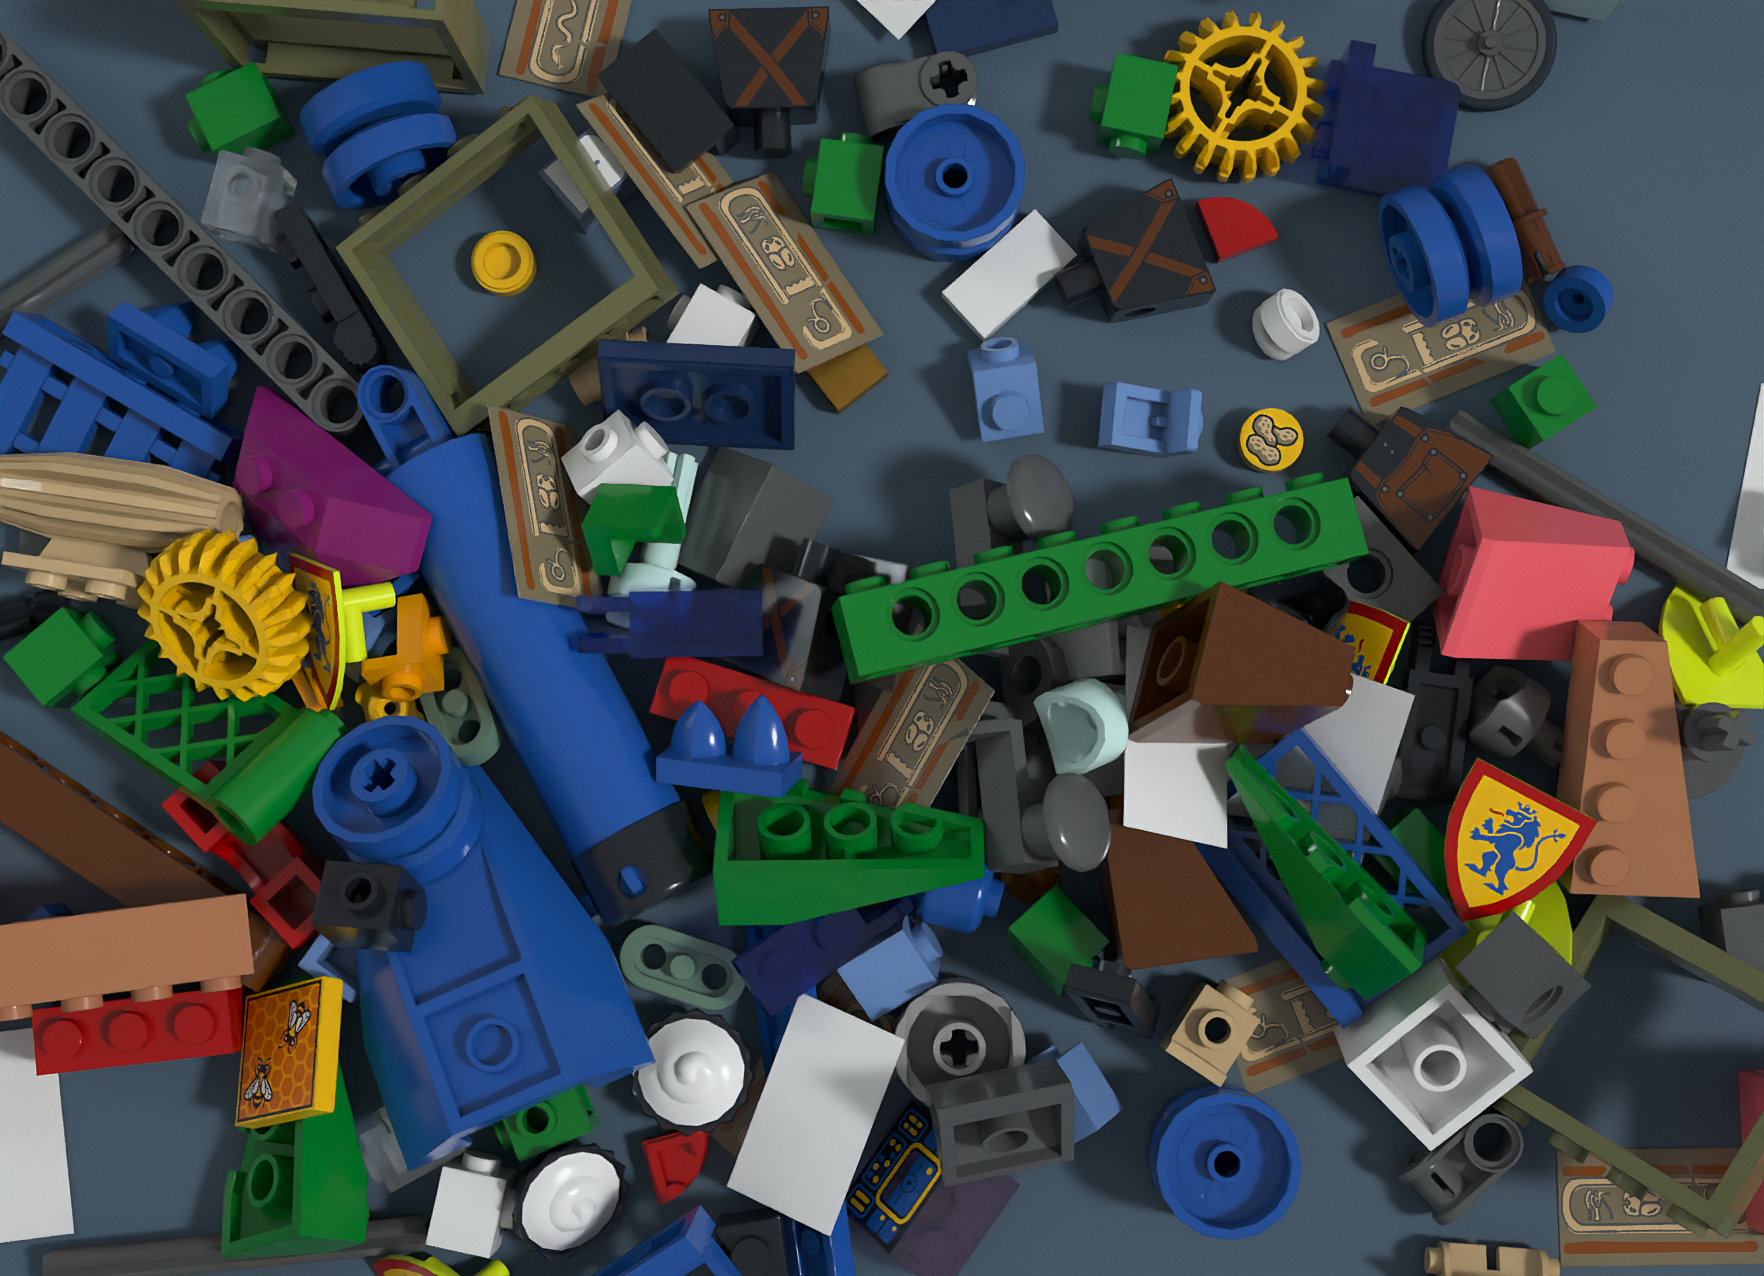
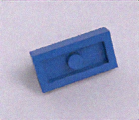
M124 301L107 315L108 347L111 360L197 411L210 421L227 407L228 382L236 372L239 363L238 345L232 339L208 340L197 344L188 340L187 338L195 318V307L192 301L164 304L145 312Z
M759 695L742 715L735 733L734 744L726 743L724 732L717 718L701 700H698L690 705L679 717L673 730L671 745L656 757V782L782 798L802 778L803 752L789 751L787 735L781 719L764 695Z

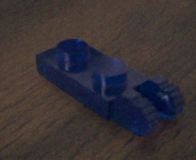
M762 588L629 590V595L589 594L576 596L577 611L590 615L607 614L608 612H629L630 636L608 635L607 633L597 632L577 637V652L630 653V658L763 656Z
M908 896L888 901L879 911L865 921L856 908L792 924L780 925L730 962L766 1016L772 1017L876 941L874 936L891 928L899 920L910 914L915 907Z

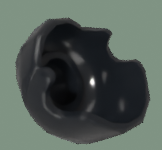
M1318 572L1248 588L1246 594L1333 637L1338 633L1351 607L1344 589L1329 577Z

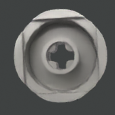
M965 977L939 979L937 984L908 1000L896 1021L894 1035L905 1039L896 1063L897 1072L904 1085L914 1097L928 1107L929 1102L925 1085L1021 1066L1025 1062V1037L1014 1010L998 991L975 979ZM964 1029L968 1040H976V1047L967 1048L964 1053V1059L956 1061L952 1059L949 1049H940L941 1042L951 1040L952 1030Z

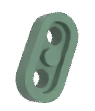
M452 646L451 652L444 654V690L424 693L419 698L428 723L436 727L463 766H476L489 760L498 751L503 741L504 729L463 651L459 647ZM462 679L459 687L451 690L453 684L457 680ZM479 730L477 736L470 742L471 736Z
M648 924L634 930L625 939L621 947V968L631 983L642 989L703 1009L720 1010L732 1005L740 997L746 986L747 969L743 959L734 949L662 924ZM658 944L665 950L666 961L663 966L653 968L645 963L643 952L647 945ZM718 964L726 970L727 981L725 985L713 988L705 982L703 974L708 965Z

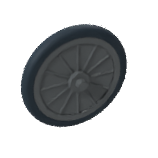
M1440 0L1426 22L1422 37L1423 63L1428 77L1435 88L1452 103L1480 112L1504 110L1520 104L1541 87L1549 75L1557 51L1556 26L1551 12L1543 0Z

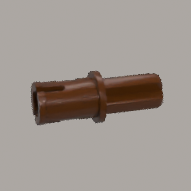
M1511 157L1487 167L1483 172L1491 179L1502 197L1514 225L1521 252L1522 269L1526 276L1527 284L1530 285L1546 278L1536 257L1538 252L1549 275H1553L1566 268L1565 262H1562L1543 219L1548 212L1546 208L1539 210L1518 161Z

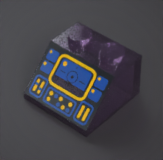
M911 1098L850 1185L845 1197L847 1215L891 1257L916 1275L957 1276L1012 1198L1020 1183L1017 1174L1011 1173L945 1187L931 1113Z

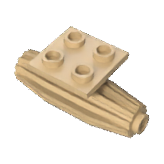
M75 452L0 455V521L51 538L39 556L4 551L1 564L27 573L25 584L58 591L57 595L91 603H97L98 597L116 600L117 605L138 610L143 603V599L137 592V589L142 585L143 579L146 577L144 572L150 567V563L153 560L152 555H159L176 539H182L187 534L192 536L194 533L201 532L206 528L215 534L231 529L239 541L240 533L244 527L245 507L242 504L243 497L235 488L165 465Z

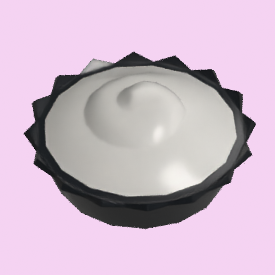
M694 1008L686 1013L671 1011L664 1020L651 1022L646 1036L656 1063L631 1073L633 1081L630 1093L640 1100L642 1115L654 1118L661 1130L676 1129L685 1137L697 1131L711 1134L720 1124L733 1122L737 1109L749 1102L748 1088L755 1079L750 1066L753 1052L743 1043L741 1030L729 1026L721 1014L708 1015L698 1008Z
M574 1143L561 1144L542 1152L527 1165L517 1182L514 1196L515 1208L511 1215L516 1223L515 1237L524 1240L528 1253L540 1252L547 1260L557 1255L570 1259L579 1249H592L599 1236L612 1231L614 1218L624 1211L622 1198L630 1188L623 1178L626 1166L616 1161L613 1150L601 1149L596 1143L586 1145Z

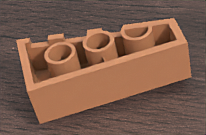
M1576 620L1556 799L1598 822L1580 852L1558 879L1570 894L1700 898L1667 641L1642 622Z
M246 893L158 903L144 907L136 906L102 910L74 916L38 918L0 925V1022L32 1017V1004L60 1000L61 1012L81 1011L103 1007V994L131 991L132 1003L153 1001L173 997L172 985L200 981L201 993L241 988V975L254 974Z

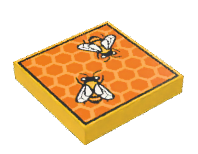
M321 976L246 996L235 1126L256 1129L333 1113L335 1108L343 996L342 979Z

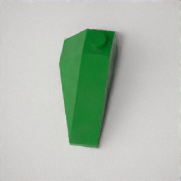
M1239 744L1229 754L1224 765L1318 953L1324 958L1320 962L1324 972L1342 990L1348 992L1353 987L1365 1001L1412 975L1423 965L1426 931Z
M802 778L782 798L720 790L713 863L719 926L787 925L984 878L983 819L909 802L897 807V809L868 803L866 802L864 792L844 788L841 796L808 789V780Z
M307 973L273 986L270 990L314 979V977ZM338 1058L335 1108L333 1113L256 1129L238 1127L239 1131L247 1132L248 1136L240 1171H228L224 1188L221 1258L242 1259L326 1254L366 1243V1226L369 1219L367 1173Z

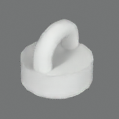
M1282 289L1262 302L1252 316V330L1255 340L1265 355L1274 360H1286L1318 340L1320 328L1316 314L1304 297L1293 290Z

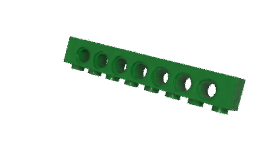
M1323 473L1309 474L1285 482L1286 492L1264 497L1261 487L1249 488L1223 497L1225 506L1202 511L1199 501L1185 503L1162 511L1163 521L1140 526L1138 516H1131L1099 526L1100 536L1077 540L1075 531H1067L1037 540L1038 550L1014 556L1012 546H1002L975 554L973 556L975 565L950 571L948 561H939L911 569L909 571L911 580L886 586L883 576L865 578L844 586L846 595L838 597L831 606L850 684L1182 605L1220 581L1238 590H1244L1348 565L1369 554L1348 477L1325 482ZM1276 515L1287 518L1293 524L1296 531L1294 544L1284 542L1276 534L1274 529V518ZM1213 530L1224 531L1233 539L1235 544L1233 559L1224 558L1215 551L1212 544ZM1151 544L1164 546L1170 551L1174 559L1172 574L1161 573L1153 567L1149 559ZM1088 559L1101 560L1110 568L1112 573L1110 589L1098 588L1089 581L1085 570ZM1024 574L1039 575L1047 582L1050 589L1048 604L1033 603L1024 595L1022 590ZM973 589L985 598L987 603L985 619L973 620L966 617L960 611L957 604L959 590ZM910 604L920 611L924 620L921 634L906 635L895 627L892 620V609L895 605Z

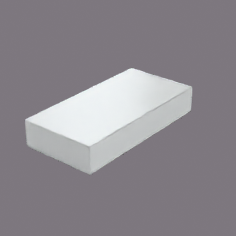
M1034 209L942 292V298L972 331L985 342L1054 280V272L1071 265L1076 260L1077 254Z

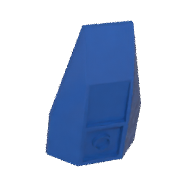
M480 764L464 766L482 793L485 815L479 837L459 864L440 878L420 884L425 889L427 915L423 927L419 931H415L411 953L355 949L364 1048L407 1170L411 1171L473 1144L470 1137L471 1133L585 1083L597 1089L656 1063L610 942ZM346 853V861L353 862Z

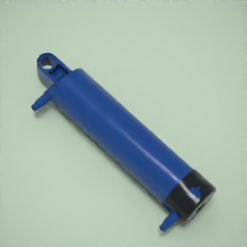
M379 365L369 369L362 376L358 384L357 400L363 415L386 458L371 467L433 516L419 570L573 859L570 863L586 891L577 896L581 904L591 917L599 915L605 927L613 928L713 874L714 853L686 800H681L674 785L656 782V757L658 755L580 609L519 598L496 455L489 438L484 433L457 437L415 370L391 365ZM400 381L403 384L405 396L401 407L394 411L391 408L389 396L392 387Z

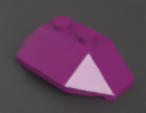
M268 385L258 386L245 428L233 482L235 489L243 497L242 504L245 507V515L252 531L288 561V554L296 553L340 571L342 590L377 584L418 571L433 516Z

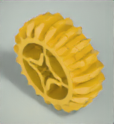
M1233 10L1227 12L1222 20L1221 30L1209 17L1203 19L1198 27L1199 37L1188 31L1183 32L1177 42L1180 51L1169 50L1163 59L1165 63L1179 65L1168 117L1171 118L1167 120L1164 139L1181 136L1182 139L1175 147L1173 154L1176 156V159L1186 157L1191 151L1197 154L1198 157L1193 167V171L1196 174H1202L1209 162L1219 165L1216 176L1220 183L1228 180L1233 167L1238 168L1240 178L1246 184L1251 183L1255 178L1257 165L1264 174L1272 177L1280 169L1279 158L1293 164L1301 155L1298 144L1309 145L1316 135V131L1310 123L1318 122L1324 113V106L1313 100L1321 96L1325 90L1324 81L1308 77L1318 66L1317 57L1307 56L1298 58L1297 55L1305 41L1303 36L1294 37L1288 43L1280 38L1285 28L1283 20L1276 21L1269 32L1260 29L1262 19L1258 11L1250 15L1246 26L1239 25L1238 17ZM1238 55L1249 57L1245 64L1236 68H1228L1218 63H1215L1212 67L1206 64L1213 59L1223 56ZM1267 67L1276 75L1284 89L1287 108L1279 105L1280 97L1268 90L1265 84L1264 73ZM1251 78L1252 81L1246 91V94L1249 95L1248 99L1241 106L1236 107L1230 118H1226L1225 115L1232 103L1229 101L1230 96L1234 95L1237 89L1241 90L1246 79ZM1190 86L1200 91L1198 98L1209 104L1214 112V123L1210 129L1199 119L1193 108L1190 98ZM1240 127H1251L1260 132L1267 128L1274 132L1264 138L1253 141L1227 139L1234 130Z
M206 528L201 532L194 533L192 536L187 534L184 538H178L151 561L150 567L144 572L146 577L143 579L142 585L137 589V592L143 599V603L137 613L141 618L150 622L144 636L158 641L161 646L157 658H169L177 666L176 677L185 674L192 677L198 692L213 687L221 701L231 695H236L237 698L246 702L252 697H257L258 695L265 697L268 693L276 691L286 680H290L302 667L301 663L306 659L305 655L309 652V647L314 642L309 632L315 618L303 610L309 595L294 590L292 582L296 573H283L276 566L277 553L264 556L258 552L255 537L239 543L231 529L215 534Z

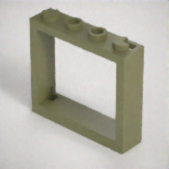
M172 0L233 70L250 63L248 62L249 46L253 44L257 49H267L266 63H255L265 76L336 82L360 70L384 63L413 61L425 64L438 91L485 95L491 34L474 0H434V10L416 8L417 0ZM458 70L464 80H458Z
M534 95L524 97L513 107L502 106L495 116L497 122L480 135L472 134L466 136L452 145L446 153L447 161L431 173L423 172L407 180L398 190L400 196L384 210H374L360 217L358 220L361 225L352 231V235L335 247L457 437L474 433H484L487 436L492 432L487 404L516 412L521 411L597 355L600 339L617 340L679 294L672 280L556 103ZM544 137L634 276L476 393L388 255L533 143Z
M1596 895L1572 934L1571 966L1582 977L1585 976L1614 929L1764 1013V972L1622 895ZM1557 1019L1535 1040L1517 1027L1510 1033V1040L1529 1064ZM1519 1084L1497 1099L1491 1106L1523 1128H1526L1530 1120L1533 1119L1553 1131L1547 1142L1577 1162L1583 1164L1590 1154L1608 1165L1611 1169L1605 1178L1638 1200L1642 1201L1647 1191H1650L1671 1204L1665 1216L1700 1238H1703L1709 1228L1728 1239L1764 1180V1111L1713 1194L1707 1200Z

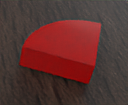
M1211 197L1198 200L1195 205L1217 264L1272 244L1279 237L1275 228L1263 213L1241 200L1229 197Z
M675 1130L649 1137L642 1141L658 1205L680 1195L698 1176L707 1156L708 1133L697 1131L685 1137Z

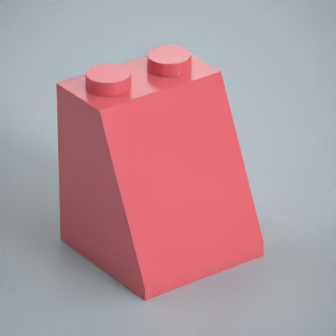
M1469 486L1436 581L1444 593L1431 603L1441 655L1454 658L1572 661L1576 620L1612 621L1613 608L1609 603L1617 584L1624 585L1631 574L1635 552L1634 548L1630 547L1621 521Z

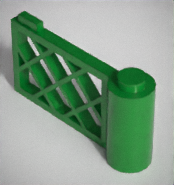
M148 640L71 708L76 721L211 811L218 821L240 841L247 845L255 846L312 791L320 763L334 744L348 734L349 730L335 714L327 709H321L319 712H316L310 708H304L299 711L271 692L265 697L258 695L246 702L237 698L236 695H231L226 702L194 706L196 685L194 679L189 675L185 674L176 677V673L150 677L151 668L162 658H157L161 650L158 641ZM182 690V708L149 713V695ZM136 697L135 715L107 719L100 714L114 700ZM268 713L276 719L262 733L239 736L240 717ZM228 719L227 738L193 743L194 724ZM181 726L180 745L155 749L147 746L148 731ZM227 756V766L207 785L192 776L193 761Z

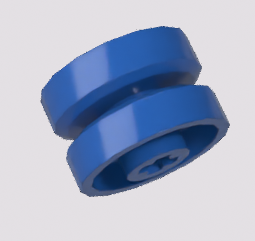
M413 61L388 62L360 70L332 83L315 94L301 109L298 119L310 149L317 157L327 158L324 161L321 173L334 202L340 208L358 210L394 202L400 197L398 194L399 188L407 180L423 172L431 173L448 160L446 153L449 148L460 140L450 118L446 115L437 114L443 101L425 64Z
M944 103L917 113L898 130L886 155L885 207L894 231L912 250L935 261L965 262L984 255L1010 232L1021 207L1025 186L1026 162L1017 137L998 116L971 104ZM949 179L955 187L964 185L959 188H950L944 181Z
M1466 163L1438 174L1431 182L1430 192L1423 186L1411 184L1385 194L1378 202L1377 220L1380 240L1388 267L1404 302L1420 324L1433 328L1462 316L1467 311L1468 300L1484 308L1513 297L1520 291L1523 270L1521 252L1514 225L1502 197L1491 179L1479 166Z
M385 716L360 724L334 744L320 763L312 787L314 813L353 862L402 865L419 884L440 878L464 859L479 837L485 815L480 788L461 764L449 744L435 726L414 716Z
M1210 1082L1188 1087L1164 1104L1150 1127L1146 1158L1152 1183L1176 1217L1203 1236L1232 1241L1261 1234L1283 1218L1298 1193L1302 1161L1296 1136L1278 1111L1241 1086L1223 1083L1219 1087ZM1223 1151H1230L1234 1155L1231 1164L1220 1162L1215 1170L1214 1160L1216 1156Z

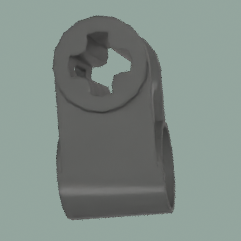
M943 51L903 63L879 65L859 73L853 80L867 136L873 139V143L893 141L898 130L921 111L944 103L971 104L975 106L977 101V72L973 63L965 55L955 51ZM945 77H951L954 85L958 86V95L947 98L944 89H940V80Z
M1489 1106L1434 1150L1430 1151L1421 1143L1398 1165L1395 1176L1403 1184L1410 1182L1434 1209L1432 1218L1438 1225L1449 1224L1463 1215L1477 1201L1481 1193L1516 1164L1521 1157L1524 1146L1522 1133L1516 1123ZM1486 1123H1497L1501 1132L1499 1143L1488 1152H1476L1473 1146L1475 1132ZM1433 1172L1446 1184L1445 1189L1442 1190L1431 1177Z

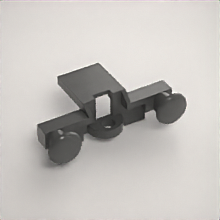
M1021 454L1016 458L1009 469L1007 484L982 478L949 490L957 569L975 565L973 559L975 554L993 548L1012 546L1014 556L1023 554V541L1030 539L1037 544L1036 541L1044 537L1070 531L1073 525L1074 501L1069 484L1057 465L1040 454ZM1024 574L1022 590L1024 595L1033 602L1030 574ZM961 589L960 611L966 617L973 620L985 619L987 614L985 598L976 590ZM920 618L895 627L906 635H913L918 624L924 627V620ZM1046 637L980 653L981 655L999 658L1004 703L988 702L966 743L975 741L989 871L1026 874L1058 866V859L1068 868L1080 873L1095 869L1106 858L1111 845L1112 822L1107 803L1096 786L1079 774H1058L1053 779L1050 750L1048 747L1035 746L1034 733L1043 728L1033 704L1035 699L1047 691L1068 684V668L1063 652L1053 639ZM1039 662L1042 669V679L1038 688L1031 692L1028 676L1033 665ZM891 675L854 684L858 735ZM965 728L947 741L969 735L968 729Z

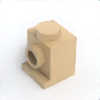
M1223 979L1220 980L1215 989L1199 980L1158 1045L1221 1087L1227 1078L1226 1074L1261 1021L1248 1012L1254 1000ZM1212 1018H1223L1227 1024L1226 1035L1219 1041L1208 1040L1205 1035L1207 1022Z

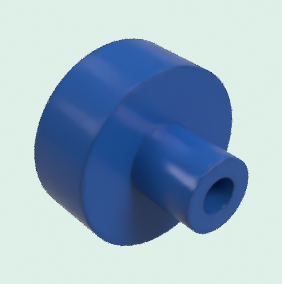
M1573 265L1564 268L1555 276L1544 293L1543 306L1548 318L1559 328L1572 333H1586L1594 330L1601 324L1613 305L1614 293L1608 279L1598 270L1584 265Z

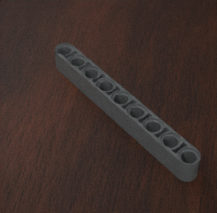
M0 30V51L3 50L0 61V110L317 425L343 441L354 442L369 436L372 430L360 409L359 403L356 413L347 422L334 423L331 415L333 405L342 396L355 395L357 398L359 381L25 50ZM46 93V103L42 109L35 114L28 115L27 109L31 100L39 94ZM90 136V147L86 153L78 158L71 159L70 153L73 144L81 137ZM133 178L135 180V187L130 197L115 203L114 192L117 186L124 180ZM170 222H178L179 232L175 240L168 245L158 246L157 237L161 228ZM223 265L224 273L220 283L213 289L201 290L200 282L203 273L211 266ZM267 308L268 320L264 328L256 334H245L244 323L249 313L255 309ZM304 351L311 352L313 363L309 372L301 378L290 379L288 365L293 356Z

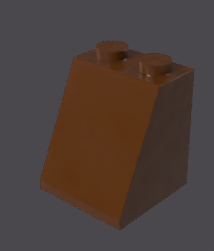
M1220 581L1152 625L1128 721V739L1136 743L1270 744L1343 707L1353 688V677L1350 672L1356 648Z
M1124 794L1103 797L1110 814L1112 833L1110 848L1106 858L1098 865L1112 961L1131 970H1139L1258 952L1256 937L1193 841L1123 826Z

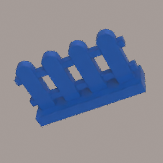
M13 311L2 334L21 345L17 353L12 350H5L0 358V365L8 369L0 384V455L15 454L17 449L25 454L57 452L85 454L99 425L102 424L115 432L103 457L150 463L152 457L156 456L170 464L169 467L223 484L226 475L217 471V468L221 461L239 460L244 432L218 417L210 421L197 411L111 360L107 352L42 314ZM59 368L75 376L71 384L55 376ZM46 393H49L62 402L42 440H39L26 431ZM113 399L128 407L125 416L109 408ZM167 430L183 439L179 448L163 439Z

